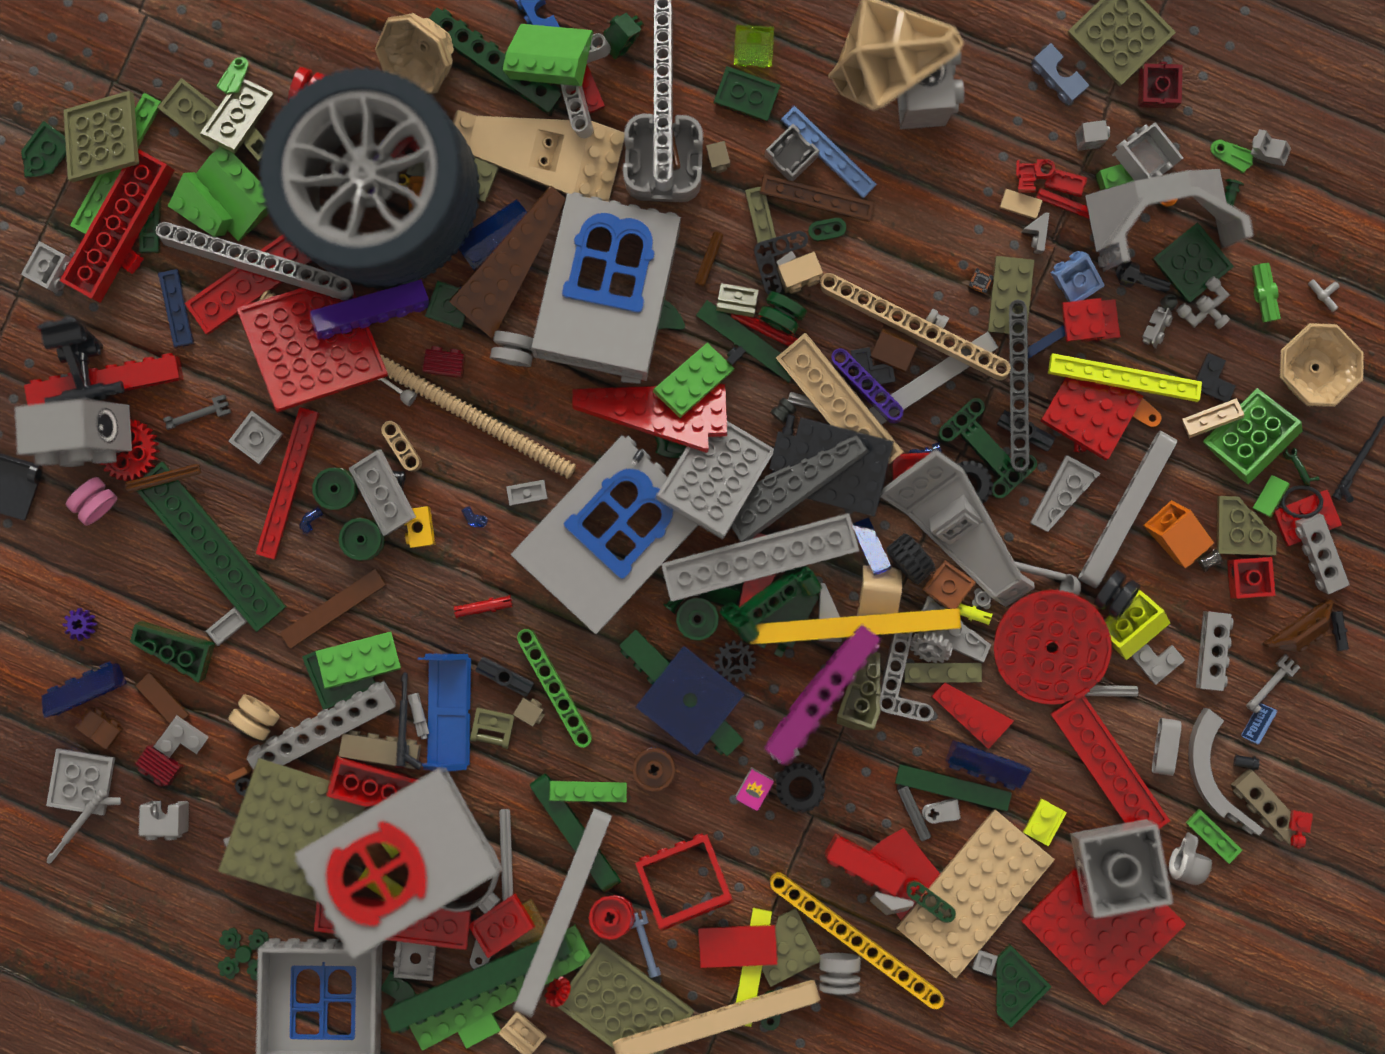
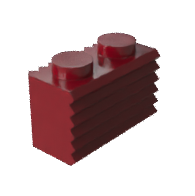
M431 346V349L425 350L424 373L463 378L466 356L461 354V350L450 349V352L442 351L443 348Z
M153 744L146 747L135 763L139 767L137 770L146 776L149 774L154 778V783L161 787L171 785L183 768L182 764L154 748Z

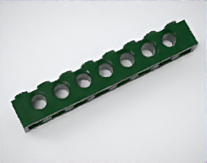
M437 7L429 17L430 20L442 29L447 25L453 26L452 30L448 33L451 36L454 51L551 117L563 100L562 90L554 84L550 86L548 83L533 81L529 85L523 86L521 84L522 80L510 79L503 71L506 52L503 53L498 50L499 46L494 42L490 41L488 43L483 39L484 36L478 31L474 30L472 32L469 30L468 25L462 20L456 21L453 19V15L446 9L440 10ZM462 36L469 37L466 42H459ZM477 47H484L482 53H475ZM494 57L500 59L497 64H491L490 60ZM544 89L547 91L546 94L542 97L538 96L537 92Z

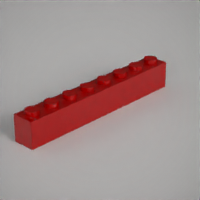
M173 353L161 355L162 358L154 359V357L143 358V362L138 363L136 361L124 362L123 366H117L116 364L107 365L102 370H98V368L88 369L90 385L105 383L106 385L121 381L125 391L184 380L180 357L173 355ZM68 373L67 377L62 378L60 375L51 376L46 381H42V379L31 380L30 384L24 385L28 406L45 404L46 397L61 395L63 391L76 388L71 373Z

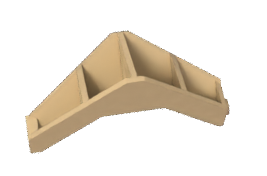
M863 0L858 6L838 63L828 76L832 79L842 96L871 110H875L885 106L958 55L964 43L953 26L878 0Z

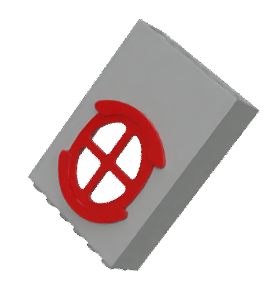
M446 768L435 770L295 853L297 857L295 861L300 869L303 868L306 873L305 879L309 886H313L316 892L314 894L316 900L323 904L326 918L333 922L336 936L343 940L345 944L343 946L344 950L352 958L361 955L504 870ZM373 843H386L398 848L401 855L399 858L378 869L370 858L366 847ZM355 852H358L369 870V875L350 887H345L342 880L345 865L349 858ZM402 863H406L409 867L407 885L403 892L397 898H394L382 877ZM370 882H375L386 903L380 907H364L355 903L351 899V894Z

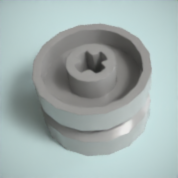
M495 331L493 341L503 347L492 348L490 359L513 366L531 367L533 357L531 354L523 351H532L534 338L511 332Z

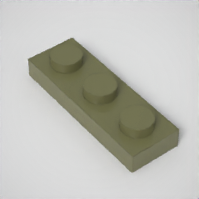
M761 187L745 190L757 243L776 237L767 197L759 194Z

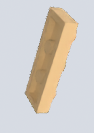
M1236 398L1183 418L1182 424L1189 438L1242 419L1244 418V412Z

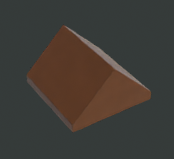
M883 325L870 358L906 372L917 348L918 340Z

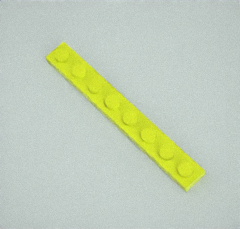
M1053 353L1050 356L1048 374L1194 402L1200 400L1201 381Z

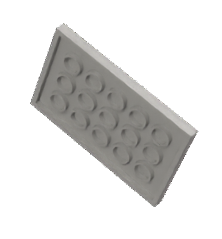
M727 421V436L708 437V452L690 447L685 449L655 499L723 539L771 458L774 448Z

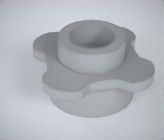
M977 588L974 591L975 598L972 601V605L989 609L992 597L985 591Z

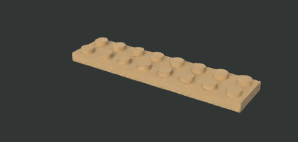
M806 333L776 357L830 425L894 441L889 464L904 452Z

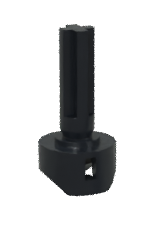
M1126 261L1118 265L1115 273L1121 286L1131 288L1136 282L1165 293L1170 289L1171 282L1139 272L1140 265L1136 262Z

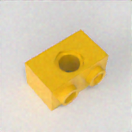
M430 507L412 508L416 518L404 525H407L408 533H405L407 545L410 544V548L436 545ZM417 522L423 525L420 533L414 531V525Z

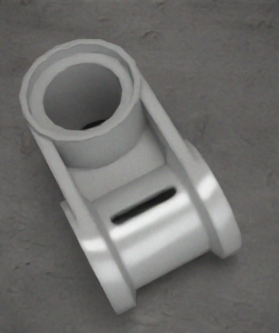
M948 799L925 805L922 809L923 818L930 823L961 819L958 799ZM931 809L936 812L933 814V818L928 815L931 813Z

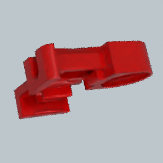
M1038 159L1037 163L1020 164V160H1018L1016 165V176L1019 179L1018 192L1036 193L1034 181L1052 178L1055 174V164L1048 159ZM1044 165H1050L1052 171L1044 174L1041 168Z

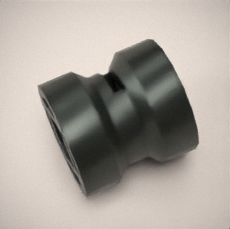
M783 397L779 401V405L770 412L781 423L785 424L788 414H794L797 409Z

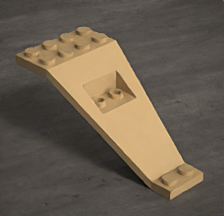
M460 110L456 111L453 123L466 139V143L470 146L475 158L547 187L552 186L564 194L575 192L582 194L583 197L591 198L595 196L601 198L602 201L609 202L625 132L592 121L593 133L590 137L583 139L573 130L570 120L475 116ZM585 124L581 125L579 129H583ZM546 139L550 141L549 146L545 143ZM541 158L545 159V164L541 163Z

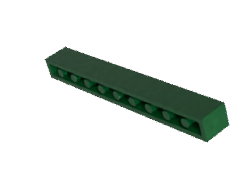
M564 934L554 961L558 959L561 962L570 958L569 954L573 950L566 934ZM541 939L387 1007L383 1012L392 1033L407 1031L410 1029L409 1025L414 1023L418 1026L428 1021L427 1017L434 1015L436 1018L444 1014L447 1008L452 1007V1010L462 1006V1002L469 999L472 1002L480 998V994L487 991L490 994L498 990V986L503 983L508 986L516 982V978L521 975L525 978Z

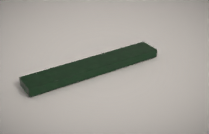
M708 300L704 303L696 317L738 347L741 346L746 353L789 383L792 377L776 359L781 354L779 351L725 312L716 311L717 307Z
M901 764L898 766L895 779L896 784L1008 811L1012 795L1010 791Z

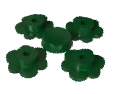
M236 928L224 930L219 938V943L225 945L226 950L231 948L237 950L235 958L225 957L224 961L218 963V969L221 970L220 975L233 979L235 974L240 971L238 967L239 962H248L247 973L251 974L252 980H258V971L256 970L258 968V959H251L253 955L252 950H258L264 942L269 941V938H267L268 933L262 932L261 929H255L253 934L248 937L249 941H251L248 947L245 945L240 946L239 941L242 936L238 934Z

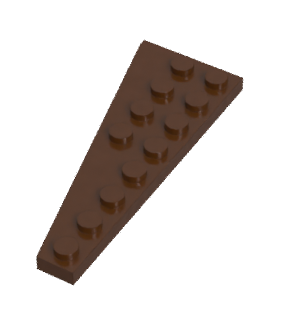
M552 186L544 192L449 300L452 305L491 338L494 337L495 331L498 330L566 200Z

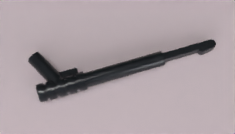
M1384 416L1377 422L1378 425L1372 435L1363 445L1350 469L1342 478L1343 480L1340 481L1332 495L1334 499L1340 501L1344 497L1348 503L1353 502L1354 498L1348 489L1353 482L1354 475L1385 424Z
M404 672L401 676L402 698L399 710L396 767L405 768V762L419 770L422 763L409 755V745L406 742L408 674Z

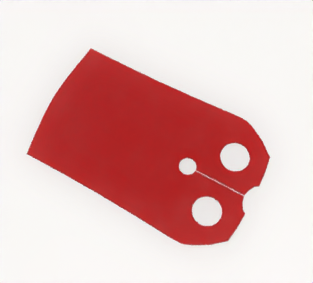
M905 828L888 836L870 850L875 855L904 870L906 877L896 896L892 893L890 896L913 901L914 905L917 902L908 896L906 892L907 884L915 880L929 888L940 875L939 871L921 851ZM918 885L916 887L912 886L910 888L912 890V895L915 893L916 890H919ZM912 907L908 911L896 913L901 921Z

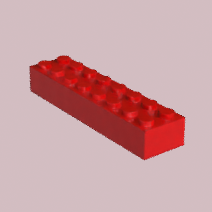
M139 149V164L121 170L60 279V282L99 303L102 302L121 268L122 262H124L129 250L135 243L142 227H144L150 213L175 171L167 164Z

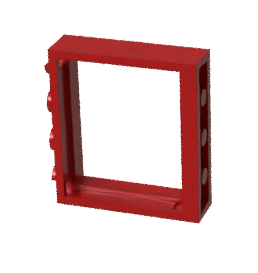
M707 834L695 835L692 837L693 840L689 842L680 841L675 844L674 848L669 850L663 848L657 851L656 855L651 857L650 855L639 858V862L635 863L661 931L734 902ZM705 844L723 895L663 919L644 868Z

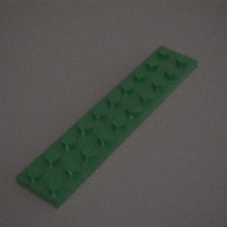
M161 462L144 477L171 470L164 462ZM180 480L137 490L145 502L256 632L260 631L287 607Z

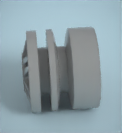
M849 953L821 954L820 970L828 973L820 975V981L823 982L819 984V989L823 992L837 995L858 993L860 985L857 983L860 982V977L852 973L860 971L861 957Z

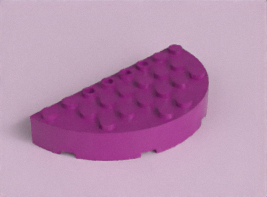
M860 625L853 632L854 635L848 637L827 660L825 668L818 671L790 707V713L783 717L767 741L765 750L783 764L786 762L789 764L796 755L794 753L796 748H801L808 740L806 735L816 730L820 724L818 722L820 717H825L832 709L830 704L835 700L838 701L843 695V687L850 685L856 677L854 673L866 665L868 662L866 657L870 653L873 655L879 648L878 642L880 638L864 625Z

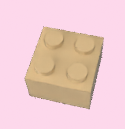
M815 252L778 266L777 269L785 293L790 292V294L801 291V288L805 285L811 287L818 284L823 274Z

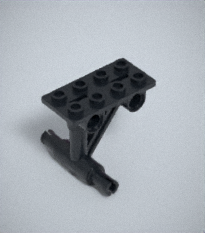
M64 317L59 321H46L41 325H37V330L41 333L45 349H57L59 361L62 364L68 363L76 385L75 389L63 391L61 395L46 397L45 404L80 399L100 401L106 400L110 395L125 392L123 382L121 381L106 385L105 383L90 385L89 358L101 355L103 344L75 317Z

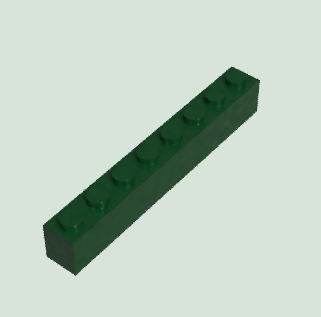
M637 629L619 645L622 648L620 652L627 659L631 657L635 661L633 666L640 673L644 671L648 675L646 679L654 687L658 685L662 689L660 693L667 700L671 698L676 703L674 708L680 714L684 712L689 717L687 721L694 728L698 726L702 730L700 734L707 741L712 740L716 744L714 748L721 756L723 754L728 756L744 740Z

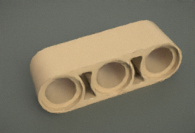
M393 421L385 422L381 428L382 434L402 466L411 472L418 471L421 468L422 461L401 427ZM394 425L396 432L393 435H388V427ZM404 441L406 448L404 451L399 452L397 445ZM413 457L416 459V465L409 468L407 462Z

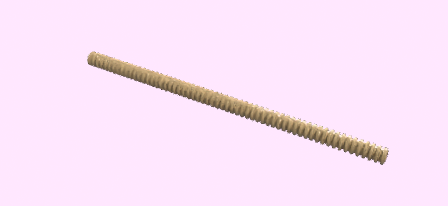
M267 290L262 294L260 301L270 297L276 296V294H271V292ZM381 355L390 379L394 378V381H399L400 385L404 384L406 388L410 387L411 391L415 390L416 394L420 393V396H425V399H431L430 401L432 403L436 402L437 406L440 404L441 408L445 407L446 411H451L457 417L461 416V419H466L467 423L471 422L473 426L477 425L478 429L482 428L483 432L487 431V434H492L494 438L498 437V440H503L504 444L508 443V446H514L513 449H519V452H524V455L528 454L529 458H534V461L538 460L540 464L544 463L545 467L549 466L550 470L554 469L561 476L565 475L566 479L570 478L576 468L575 463L571 464V461H565V458H560L559 454L551 453L550 449H544L545 446H539V443L535 444L534 440H529V437L525 438L518 431L514 432V429H509L508 425L504 426L502 422L498 423V420H493L492 416L488 417V414H483L481 410L477 411V408H472L471 404L467 405V402H462V399H456L455 395L447 394L446 390H441V387H436L435 384L431 385L430 381L426 382L425 378L421 379L419 375L415 376L414 372L410 373L409 369L405 370V367H400L398 363L394 364L393 360L389 361L388 357L384 358V355Z

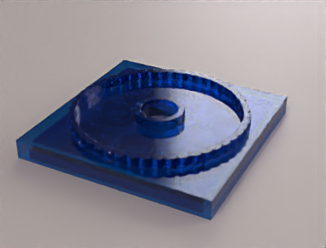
M683 646L640 700L636 708L697 755L745 694ZM687 693H693L697 696V704L695 706L687 707L683 703V697Z

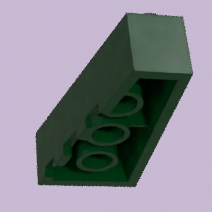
M140 621L134 625L130 643L150 655L158 657L162 662L173 666L182 674L190 676L194 681L200 683L205 680L215 646L214 642L145 621Z

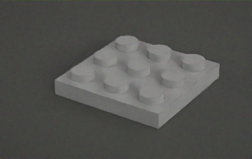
M57 748L46 806L83 812L99 789H104L107 792L106 797H109L115 757ZM103 805L98 812L94 811L92 814L105 815L107 805Z

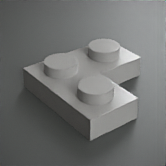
M1145 644L1131 656L1155 685L1185 661L1173 645L1157 656Z
M176 715L156 742L154 748L170 758L181 743L197 754L209 737Z

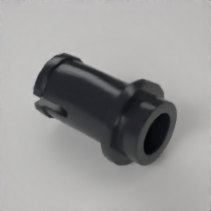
M1235 754L1233 766L1248 768L1254 771L1258 770L1260 760L1256 756L1246 757Z

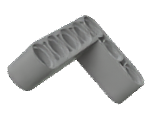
M593 34L587 63L606 57L610 53L611 47L602 34ZM560 84L573 130L580 138L590 137L593 133V125L582 86ZM585 124L583 129H579L581 125Z
M913 632L905 634L893 633L880 686V710L911 719L929 721L934 715L933 708L930 705L898 697ZM897 642L904 644V650L900 653L895 650ZM897 660L900 663V668L897 671H892L890 664ZM890 679H893L896 683L895 688L892 690H888L886 687V682ZM885 698L891 700V706L887 709L882 707V700ZM905 702L909 703L910 710L907 713H902L900 710L901 705ZM922 707H927L929 710V714L926 717H921L919 714Z

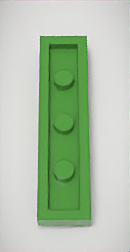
M549 781V801L625 803L627 801V783Z

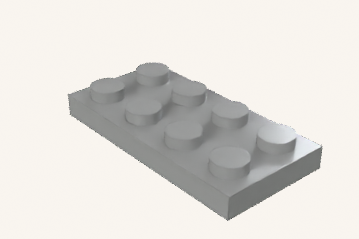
M381 449L376 450L349 468L383 536L392 533L416 518Z

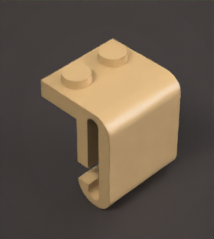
M863 565L862 586L859 598L860 605L857 616L898 613L902 592L901 570L893 567L882 568L875 565Z

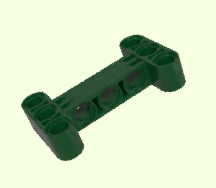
M975 398L967 402L939 428L937 437L941 442L948 443L960 435L998 476V479L993 482V487H991V497L1000 499L1007 496L1035 470L1037 460L1032 455H1029L1030 469L1022 473L1016 472L1012 468L1011 458L975 420L985 409L984 402L981 399ZM971 403L978 404L979 412L971 411ZM957 416L965 418L963 426L957 424ZM943 429H949L951 431V437L949 439L943 437ZM1019 458L1015 462V466L1022 468L1024 459ZM1010 472L1016 473V482L1009 480ZM996 485L1002 486V495L995 493L994 488Z
M805 565L784 571V575L743 605L738 607L735 603H728L720 609V614L729 628L745 642L754 641L760 634L756 625L801 592L807 596H814L821 591L822 586L810 568Z

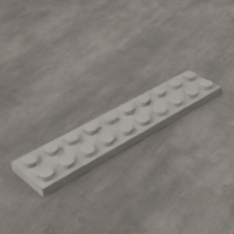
M848 513L662 563L661 566L670 599L675 601L857 552L859 548Z

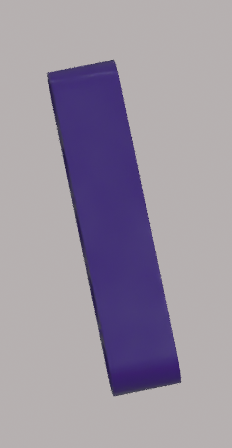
M836 349L831 357L834 368L888 422L898 423L903 415L902 406L846 350ZM842 355L846 360L843 363H838L835 361V357ZM850 369H857L859 374L853 377L849 375L848 371ZM869 382L872 384V388L865 390L862 388V384ZM877 396H884L886 401L882 404L877 403L875 400ZM896 409L899 411V416L891 417L889 411Z

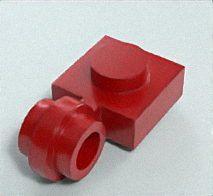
M1291 810L1288 829L1296 831L1295 834H1292L1290 840L1291 846H1294L1296 849L1305 847L1306 837L1302 835V832L1310 833L1312 813Z

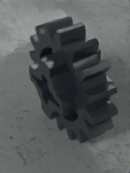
M732 640V645L730 646L726 642L725 649L719 647L721 654H715L719 658L718 661H715V664L720 665L716 670L717 672L723 671L721 677L723 678L727 675L728 681H731L732 677L735 678L736 682H738L739 677L746 680L745 674L752 675L749 670L750 668L755 669L752 662L756 661V658H751L754 651H748L749 645L743 647L742 641L736 645L735 640ZM732 648L740 649L738 653L728 651ZM742 654L739 659L740 664H735L734 666L729 668L732 663L731 657L736 658L737 656ZM746 654L748 656L747 666L743 663V657ZM723 656H725L728 661V665L725 668L722 664ZM733 669H740L742 671L739 674L730 673Z

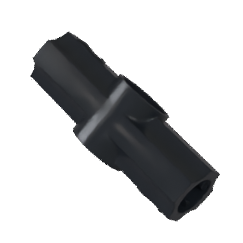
M1004 410L996 425L1011 432V413ZM1018 420L1014 426L1017 429H1022L1025 426V422ZM1029 422L1031 430L1029 443L1048 452L1056 437Z
M484 656L475 670L499 685L505 686L525 697L529 695L535 683ZM504 671L510 675L508 682H503L500 679V674Z

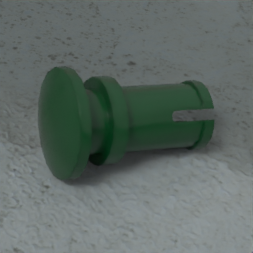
M1226 179L1225 182L1228 183V186H1225L1226 202L1233 207L1237 193H1240L1239 186H1244V183L1235 179Z

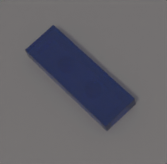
M869 517L853 523L855 536L873 575L875 576L892 569Z

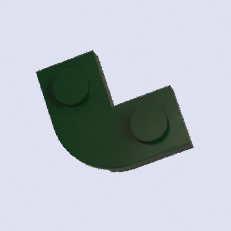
M393 972L389 973L381 987L383 992L396 999L394 1004L415 995L412 984L403 978L394 977Z

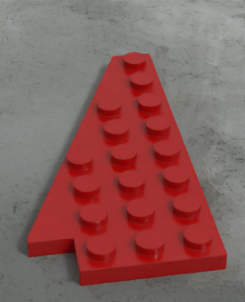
M725 384L717 385L681 418L653 392L657 386L572 389V406L574 410L699 451L708 452V437L727 436Z

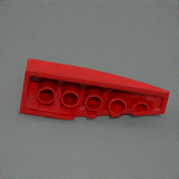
M336 756L326 796L361 806H376L420 779L375 765Z

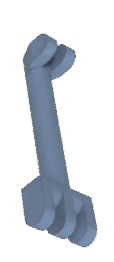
M642 910L643 919H640L638 912H636V921L632 928L636 927L649 968L648 974L650 978L661 975L659 967L656 968L644 928V924L649 923L646 911Z

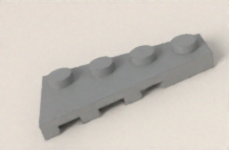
M1066 455L1030 523L1048 532L1101 473Z
M927 596L921 611L942 610L945 608ZM962 621L961 628L928 631L930 634L936 632L938 636L943 635V639H948V643L952 644L953 650L981 663L985 661L991 647L990 643L972 629L970 630Z

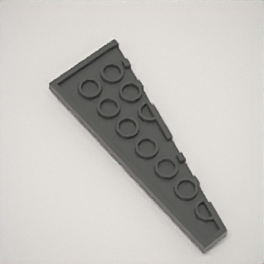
M856 435L836 444V447L824 452L823 450L817 456L808 460L805 458L799 464L792 467L787 466L756 482L731 524L740 541L744 542L752 539L869 453L859 437Z

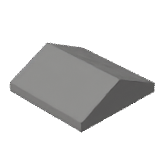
M875 892L870 898V902L885 915L908 911L914 905L913 901Z

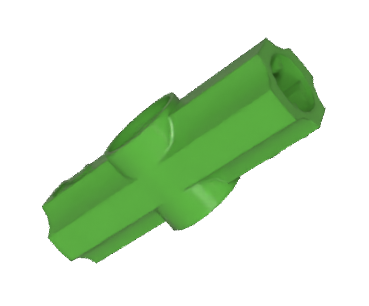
M1262 263L1252 266L1255 282L1254 297L1256 302L1259 303L1263 323L1281 319L1277 303L1279 293L1276 283H1273L1270 264Z

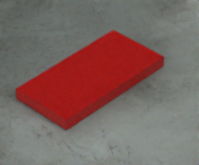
M776 925L707 927L698 929L701 968L778 965Z

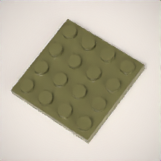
M1100 0L1067 32L1119 86H1122L1176 33L1145 0Z
M126 91L63 110L69 181L73 183L139 164L134 93Z

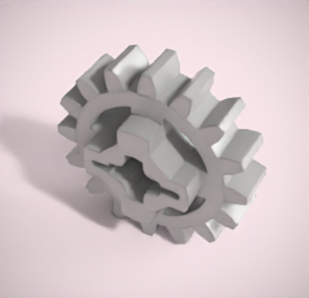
M919 631L918 634H914L910 643V650L914 651V655H919V659L925 658L924 660L927 662L932 660L934 663H937V661L941 663L944 660L948 661L953 649L952 644L948 643L949 640L943 639V635L938 636L936 632L930 634L926 631L924 634Z

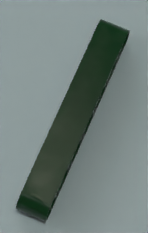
M544 773L529 785L571 847L577 852L585 828L566 801H549V781L552 780ZM598 849L590 869V874L602 891L607 893L621 883V880L603 853Z

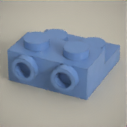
M1080 251L1072 253L1069 256L1070 260L1065 263H1057L1053 267L1054 270L1050 272L1058 288L1062 289L1068 302L1084 300L1105 286L1090 256L1085 252L1080 253Z

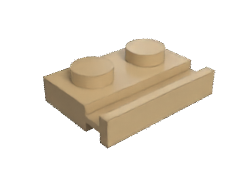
M517 1011L498 1033L522 1054H532L547 1036Z

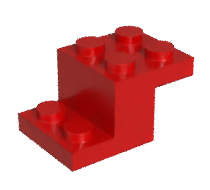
M1101 298L1061 304L1066 342L1077 340L1089 342L1120 337L1115 299L1102 301Z

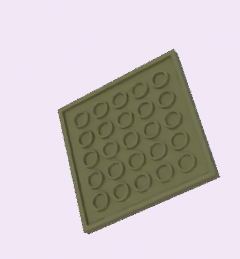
M258 758L218 872L317 901L313 886H309L305 879L306 873L303 868L300 869L295 861L297 858L295 853L363 814L365 806L327 797L329 780Z

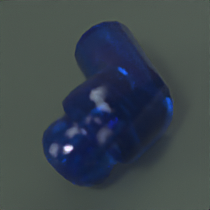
M470 506L461 510L470 526L482 528L487 525V517L484 515H474Z
M319 507L303 516L299 524L303 533L307 534L312 531L310 523L323 515Z

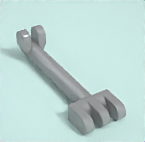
M1284 654L1276 662L1280 669L1259 693L1249 701L1246 707L1254 713L1259 712L1261 709L1259 703L1285 674L1292 677L1299 670L1300 666L1296 664L1291 669L1290 667L1294 664V661L1290 659L1285 664L1284 662L1289 656Z

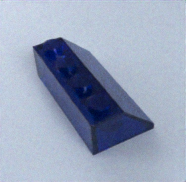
M518 199L471 229L468 238L464 239L465 243L459 247L474 271L527 213Z
M104 663L95 672L92 669L82 673V678L76 680L74 677L65 681V685L60 688L56 685L47 689L48 693L42 695L44 718L60 715L126 685L127 682L119 664Z
M952 740L945 760L952 769L958 771L961 768L966 769L969 775L978 777L979 774L986 776V781L995 784L997 781L1003 782L1004 787L1015 790V787L1022 788L1032 769L1024 764Z

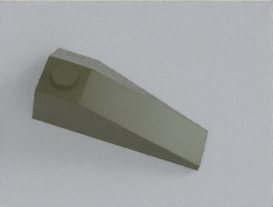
M877 652L873 655L870 653L866 657V660H868L866 665L854 673L856 677L848 685L837 715V724L854 730L875 729L880 715V653Z

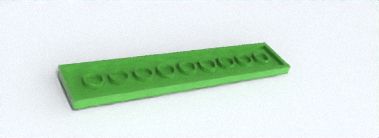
M576 924L567 928L565 932L573 950L569 954L570 958L561 962L557 959L553 962L544 985L552 982L554 978L558 979L560 976L584 965L590 957L591 953ZM523 975L517 977L516 982L508 986L505 983L499 985V989L490 994L487 991L481 993V997L472 1002L469 999L463 1001V1005L452 1010V1007L447 1008L444 1014L436 1018L434 1015L427 1017L428 1021L418 1026L416 1023L409 1025L421 1050L429 1048L457 1033V1031L515 1002L525 981Z

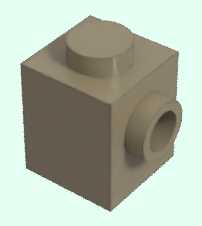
M526 697L522 699L513 714L531 726H534L536 723L540 724L545 716L542 713L544 710L541 707L542 703L534 698L529 700Z

